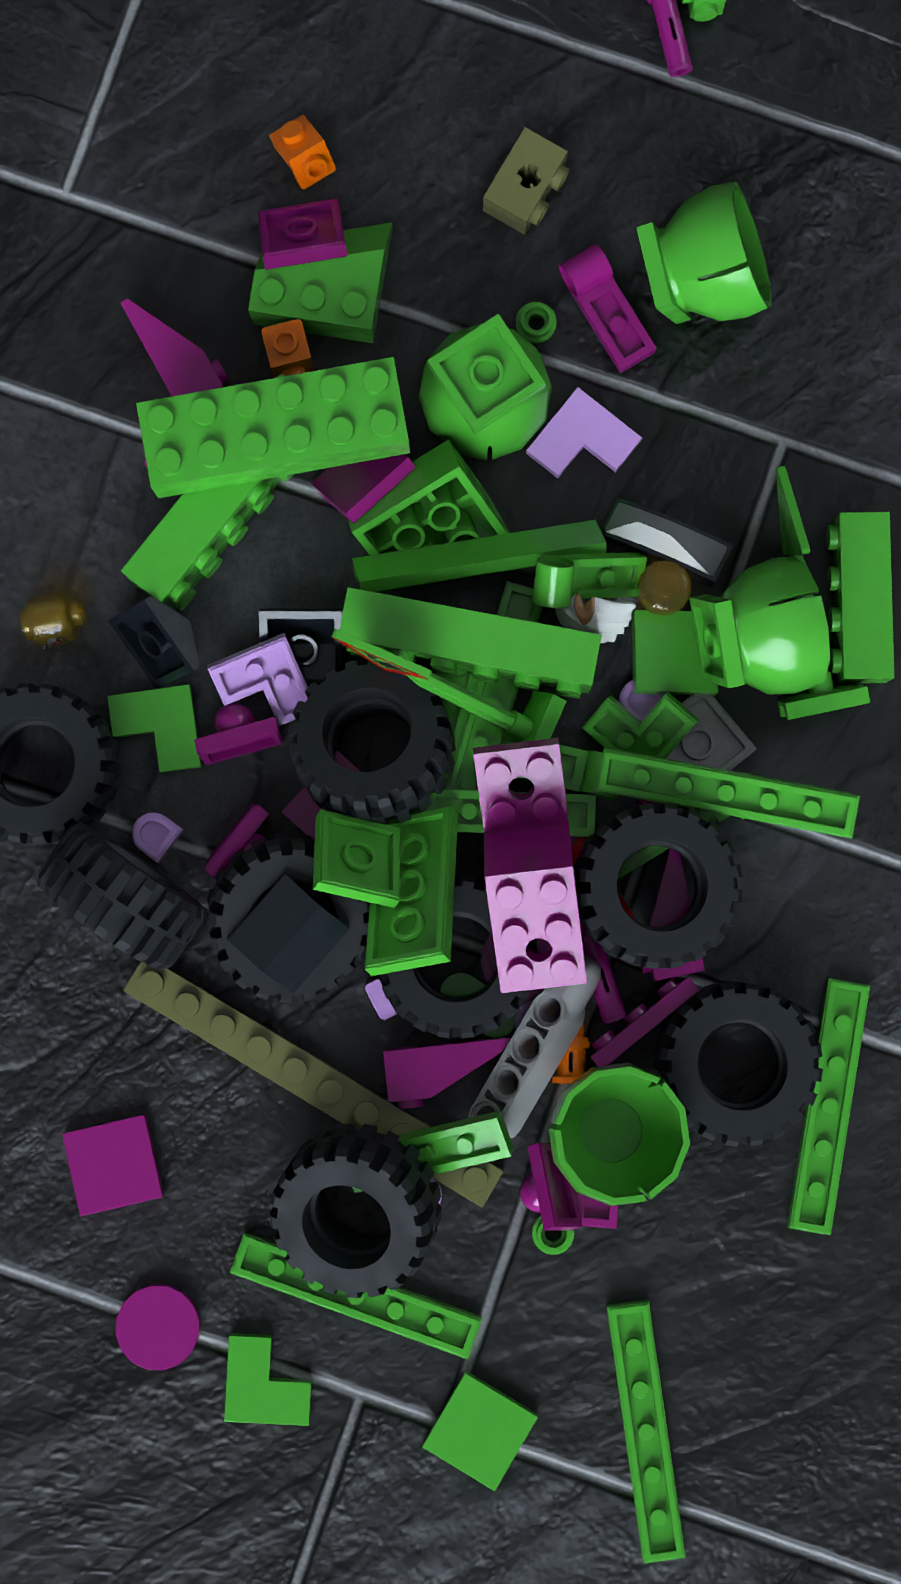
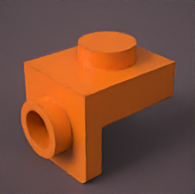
M304 114L285 123L280 129L269 135L274 148L291 168L301 189L304 190L336 170L324 139Z
M300 319L262 329L261 332L274 378H277L281 373L284 376L314 371L303 324Z

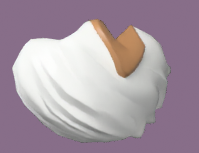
M577 593L570 599L568 607L555 609L558 620L564 628L602 635L600 643H606L608 641L614 642L617 634H624V627L629 626V621L632 619L631 614L636 608V604L620 598H608V600L592 597V599H582L581 595Z

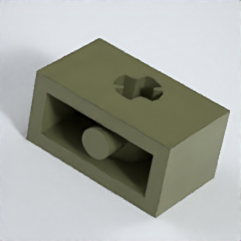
M525 127L483 197V211L524 235L531 224L538 226L549 207V203L545 202L552 189L560 190L569 174L570 169L566 167L568 151ZM527 179L534 180L535 187L532 183L530 184V188L523 187L522 180L525 184L527 183Z

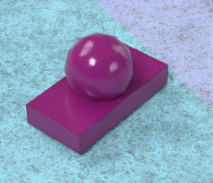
M230 703L219 709L214 719L215 734L194 739L197 754L206 766L284 743L281 729L275 717L255 722L252 711L240 703Z
M252 802L204 862L205 871L215 878L221 867L227 868L232 862L230 857L240 849L242 852H245L252 847L250 842L261 837L264 842L268 841L265 836L255 831L269 813L258 803Z
M536 1143L528 1146L532 1172L523 1179L520 1186V1198L524 1206L531 1211L541 1213L544 1231L574 1230L583 1227L576 1191L555 1165L551 1143Z

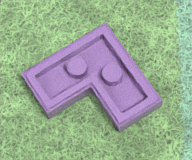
M577 387L526 450V454L558 479L584 447L616 473L641 442L642 437Z
M285 633L207 665L224 706L263 690L279 726L295 720L293 711L297 702H306L308 699L304 692L308 686Z

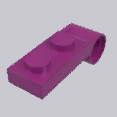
M597 244L591 245L559 264L558 267L563 281L619 373L624 372L656 352V346L613 279L611 265Z

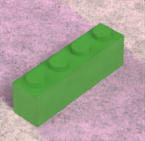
M890 512L839 513L832 520V525H827L826 547L827 550H833V566H828L827 587L829 591H834V607L829 608L828 627L830 632H835V648L830 649L829 668L831 673H836V684L887 683L895 678Z

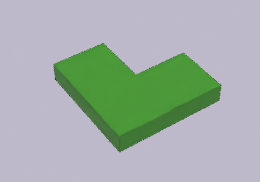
M190 684L107 696L113 737L120 738L154 733L160 773L202 767V761L197 754L194 739L198 738Z
M668 692L641 722L611 695L582 728L604 748L667 758L700 719Z
M230 1333L224 1422L309 1426L312 1380L270 1378L272 1335Z

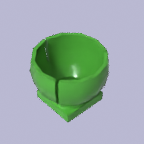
M737 182L710 186L686 199L665 228L659 229L653 222L636 227L655 307L675 324L691 320L690 311L718 321L746 318L772 306V290L770 288L771 284L766 259L747 200Z
M497 314L485 323L451 333L439 345L424 365L418 397L429 429L442 442L449 439L460 455L487 461L489 446L492 447V460L521 450L543 426L547 418L552 386L538 349L514 329H509L500 315Z
M796 557L772 558L747 568L738 575L719 597L707 594L689 597L701 672L704 680L726 688L747 684L769 695L796 694L815 687L826 680L830 663L829 628L821 595L784 603V600L794 597L818 594L819 589L805 564Z
M630 1063L590 1068L562 1091L549 1123H552L548 1129L555 1165L576 1192L609 1206L646 1202L645 1196L649 1200L655 1197L678 1177L690 1146L684 1105L664 1078L661 1079L658 1074Z

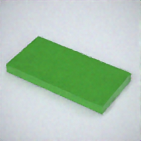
M452 805L410 814L412 819L402 823L399 822L397 817L388 819L389 826L400 828V901L394 908L370 903L365 970L371 976L451 962L458 812Z

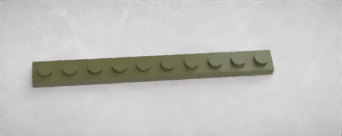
M140 962L123 990L342 1124H355L356 1130H361L364 1124L377 1126V1132L384 1135L388 1131L401 1135L432 1127L406 1110L399 1109L396 1104L388 1103V1100L169 967L164 970H158L144 962ZM485 1162L434 1174L432 1178L483 1208L504 1170L492 1162Z

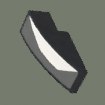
M617 498L601 529L605 539L631 552H640L647 557V560L653 563H657L656 561L662 562L660 564L668 567L667 570L671 572L676 570L710 588L716 582L734 546L685 522Z

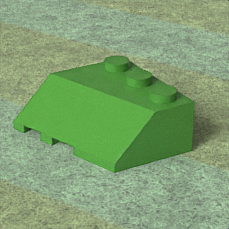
M393 222L343 230L347 250L346 257L265 270L261 253L254 272L248 308L252 324L268 327L300 319L305 333L374 343Z
M449 439L412 462L415 466L414 470L354 523L348 519L351 532L369 555L510 533L490 496Z

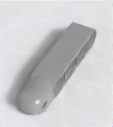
M584 954L587 984L545 988L542 993L537 995L472 1105L468 1118L501 1111L510 1138L515 1137L520 1132L584 1022L585 1007L601 978V968L596 961ZM560 1005V1007H561V1013H560V1015H559V1017H558V1019H557V1018H556V1010H557L558 1006ZM539 1041V1051L536 1055L535 1047L537 1042ZM518 1077V1087L515 1091L514 1083Z

